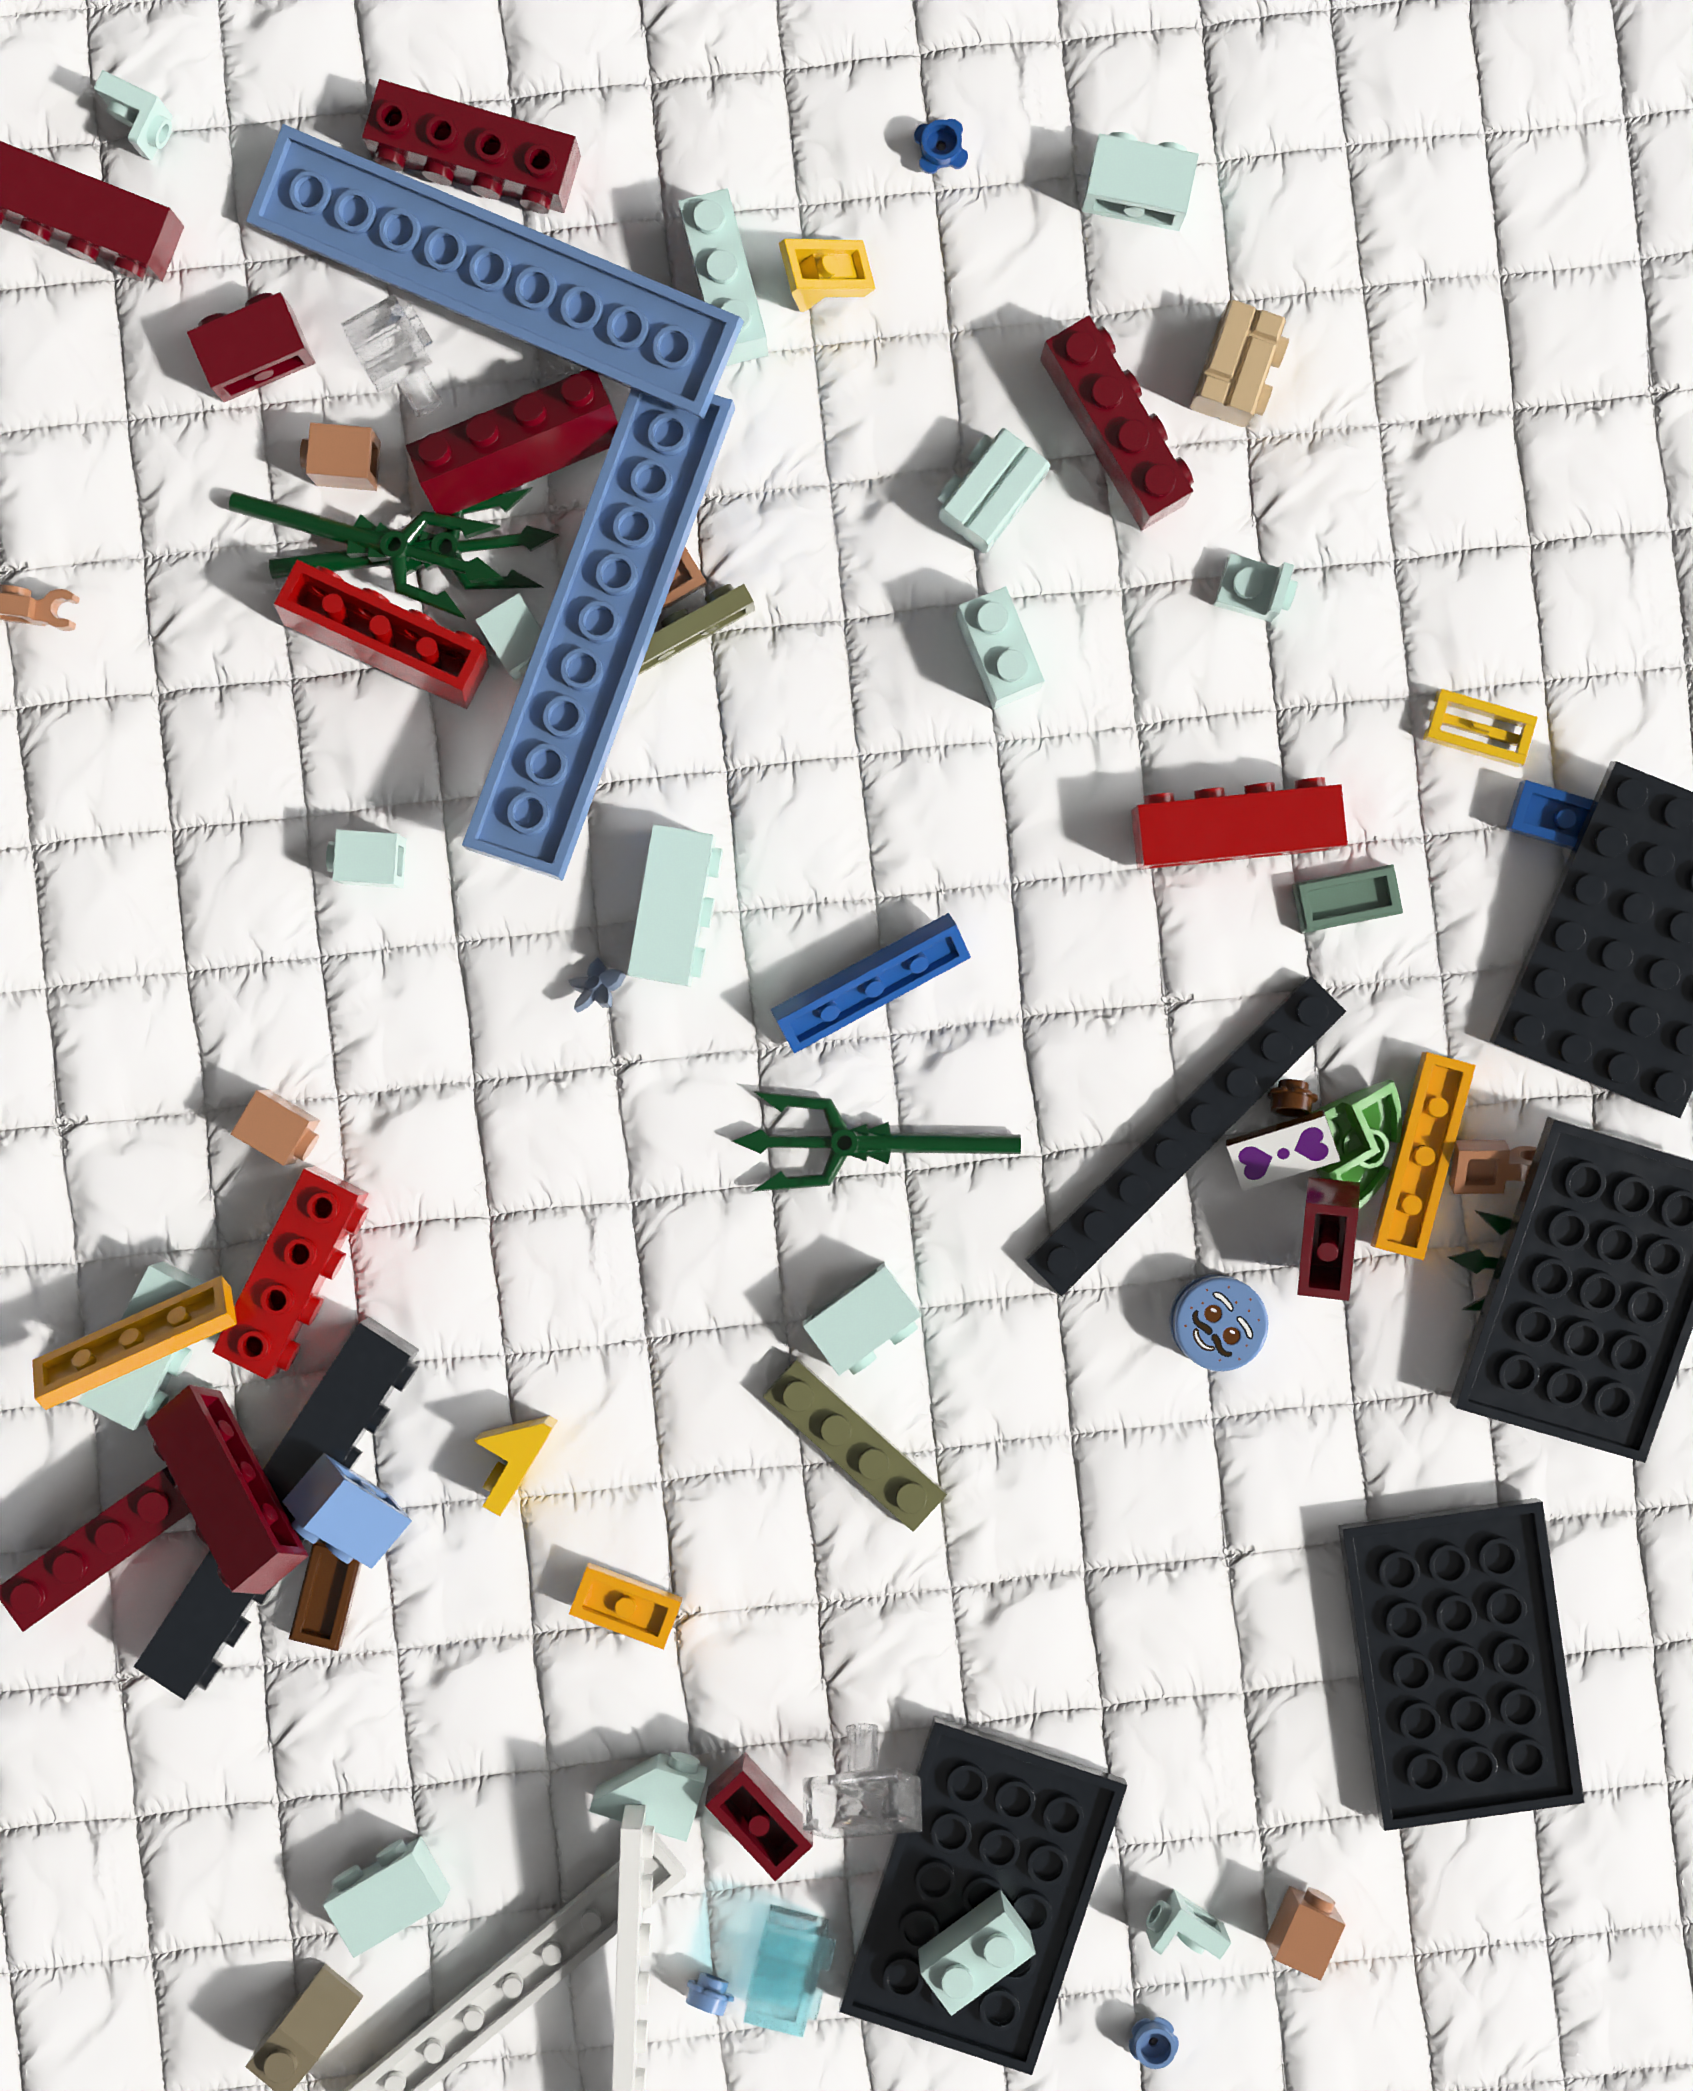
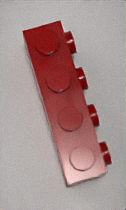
M297 560L274 602V606L284 626L466 710L489 668L485 646L472 635L459 630L453 632L436 624L428 615L415 609H409V611L390 603L379 592L370 588L360 589L351 585L335 572L321 566L315 568Z
M1325 777L1296 780L1294 781L1295 789L1276 791L1274 782L1246 785L1244 786L1245 794L1225 796L1224 788L1218 787L1194 791V799L1175 801L1174 793H1157L1143 796L1144 804L1137 805L1131 810L1137 870L1331 851L1343 848L1348 845L1342 784L1326 786Z
M316 1166L303 1169L234 1306L237 1325L221 1332L212 1353L266 1380L278 1374L280 1370L286 1372L289 1370L301 1347V1344L295 1342L303 1324L310 1326L322 1307L324 1299L319 1297L318 1294L326 1278L332 1281L345 1261L346 1253L340 1250L348 1234L356 1235L367 1217L369 1208L363 1204L369 1194L368 1192Z

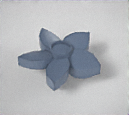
M597 957L589 965L588 977H575L568 980L570 985L577 992L581 993L574 1005V1010L577 1013L587 1009L594 1001L602 1008H611L613 997L610 991L618 989L626 977L621 970L607 969Z

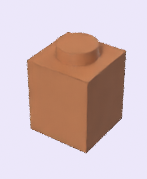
M310 422L309 439L303 438L300 445V465L302 469L306 470V474L316 486L377 491L381 440L371 427Z
M256 1090L230 1135L284 1166L295 1164L298 1158L304 1161L309 1156L319 1139V1135L314 1131L321 1120L271 1090Z
M1289 1885L1265 1938V1942L1274 1960L1320 1981L1346 1926L1335 1907L1336 1902L1330 1896L1311 1887H1308L1306 1892H1303Z

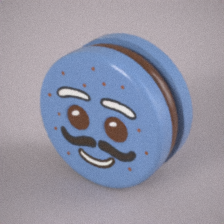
M1222 1274L1204 1275L1186 1284L1175 1297L1169 1316L1171 1334L1180 1351L1197 1365L1213 1371H1231L1248 1364L1261 1351L1268 1334L1267 1310L1259 1295L1247 1284Z

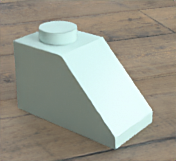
M671 1752L670 1756L658 1753L597 1785L589 1812L622 1822L625 1804L646 1805L645 1825L655 1826V1833L687 1842L705 1785L708 1767L699 1765L700 1761L697 1758L683 1752Z

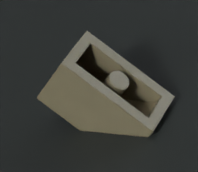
M325 1963L260 2040L245 2067L273 2091H293L321 2057L364 1995Z

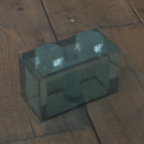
M770 1904L745 1999L744 2023L803 2038L807 2019L816 2021L821 2006L823 1989L816 1987L820 1969L830 1970L835 1951L836 1940L829 1938V1919Z

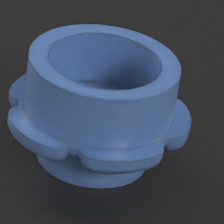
M700 1972L698 1981H688L687 1987L690 1989L685 2002L704 2012L723 2016L728 2001L734 2002V1996L726 1992L729 1984L728 1981Z
M1156 2017L1154 2020L1149 2018L1139 2020L1133 2026L1131 2031L1133 2037L1129 2040V2049L1132 2056L1150 2069H1161L1168 2066L1173 2061L1179 2047L1178 2037L1173 2034V2025L1161 2017ZM1155 2037L1158 2039V2043L1150 2045L1149 2040Z

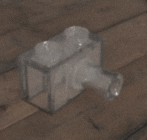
M393 294L341 323L354 353L378 393L398 383L413 408V413L416 417L425 416L443 404V399L438 395L424 367L432 364L425 347L433 344V341L411 303L402 308Z
M858 1723V1729L855 1724L846 1726L848 1772L802 1778L804 1832L826 1840L922 1831L920 1778L899 1768L878 1769V1725Z

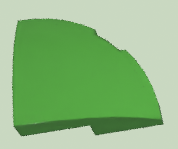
M1386 1080L1358 1090L1312 1112L1324 1110L1340 1157L1339 1162L1316 1168V1171L1320 1178L1360 1182L1359 1209L1378 1192L1391 1171L1389 1167L1383 1165L1389 1154L1390 1141L1399 1143L1401 1140V1103L1397 1088L1392 1080Z

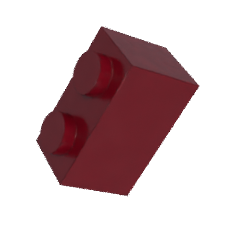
M281 292L274 295L272 293L256 295L245 303V307L229 314L215 313L209 315L198 323L199 327L187 331L210 388L224 403L316 364L293 308Z
M1308 1177L1297 1295L1349 1301L1359 1212L1360 1182Z
M746 1752L708 1786L705 1802L706 1808L775 1882L813 1847L814 1826Z

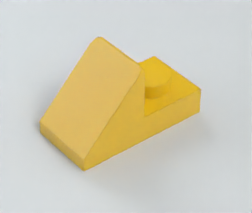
M783 239L778 243L791 294L800 312L807 311L825 297H865L876 289L863 240Z
M550 1415L481 1432L474 1439L477 1444L508 1462L507 1465H504L498 1461L482 1488L490 1492L482 1507L499 1517L501 1516L557 1424V1419Z

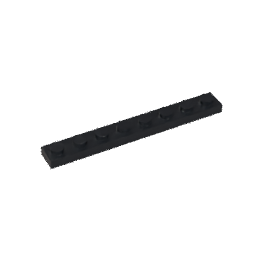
M1307 976L1025 1260L1062 1297L1347 1011L1312 976Z

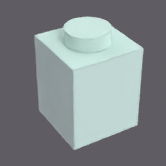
M518 593L476 619L477 624L501 663L514 680L525 676L542 630L527 604Z
M336 829L335 842L329 841L327 846V871L333 872V881L345 885L403 888L407 838L398 833Z

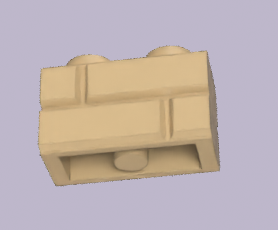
M1229 300L1221 314L1189 408L1213 418L1218 417L1222 421L1239 427H1247L1254 413L1263 416L1273 390V386L1265 384L1271 366L1275 368L1280 367L1290 340L1281 336L1286 323L1285 318L1265 310H1256L1255 307L1236 300Z

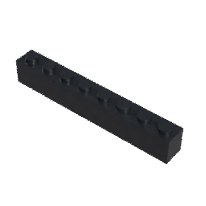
M371 1317L359 1322L263 1468L291 1523L295 1518L282 1501L323 1453L352 1470L363 1453L356 1446L366 1431L374 1435L390 1413L391 1409L384 1405L394 1388L403 1392L419 1368L412 1361L420 1349ZM297 1533V1535H298V1537L300 1538L302 1544H304V1542L306 1541V1539L303 1538L300 1534ZM211 1551L208 1552L134 1665V1668L183 1700H186L198 1687L204 1691L210 1687L224 1665L217 1658L226 1645L235 1648L252 1622L245 1618L254 1602L262 1606L278 1584L276 1583L265 1594L231 1592L218 1576V1565Z

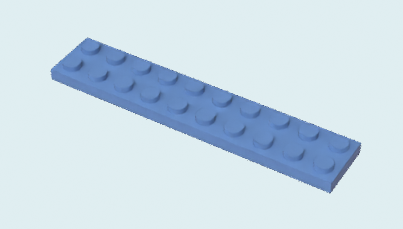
M285 124L281 127L246 222L256 228L585 369L594 371L599 375L704 419L744 323L740 316Z
M631 388L463 840L462 846L466 850L563 881L733 417L735 405L732 399L714 394L704 419Z

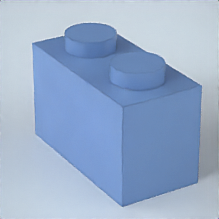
M325 1453L322 1454L282 1501L295 1518L291 1526L303 1538L313 1544L320 1538L327 1542L325 1544L326 1547L343 1562L349 1564L354 1558L371 1569L412 1522L390 1494Z

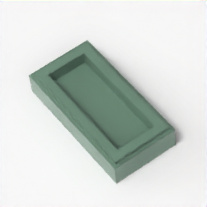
M1394 864L1292 884L1301 934L1403 914Z

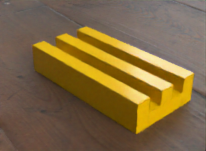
M1440 689L1436 692L1434 698L1435 706L1430 712L1428 719L1430 723L1428 729L1425 730L1423 740L1518 768L1525 764L1537 723V716L1445 689ZM1447 705L1522 727L1521 733L1519 735L1445 713ZM1441 725L1517 747L1515 752L1442 731L1440 730Z

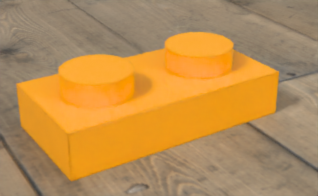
M588 1562L569 1615L664 1650L683 1597Z

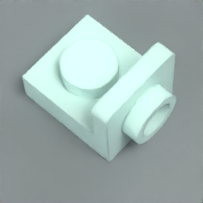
M102 70L94 89L108 105L106 112L116 120L132 127L128 135V141L141 156L152 160L157 149L164 147L170 137L172 114L158 96Z
M1231 553L1226 560L1214 606L1272 622L1280 614L1281 609L1288 611L1293 602L1298 584L1297 581L1291 580L1294 565L1284 562L1280 567H1276Z
M1175 1889L1166 1901L1160 1900L1155 1904L1146 1921V1933L1151 1949L1160 1955L1167 1948L1176 1933L1178 1938L1194 1952L1202 1954L1206 1950L1219 1960L1232 1944L1223 1922Z

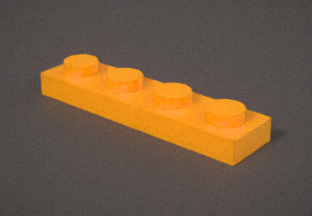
M1422 1052L1402 1125L1401 1140L1397 1143L1370 1246L1424 1261L1476 1065L1429 1052Z
M222 1275L33 1359L34 1399L47 1410L237 1325L231 1286Z

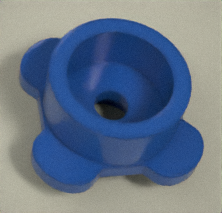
M939 119L930 124H921L916 128L914 140L920 145L922 156L919 160V167L924 173L935 174L940 168L951 166L954 169H961L966 165L968 152L962 148L963 126L958 120ZM944 143L946 148L941 151L937 149L936 145Z

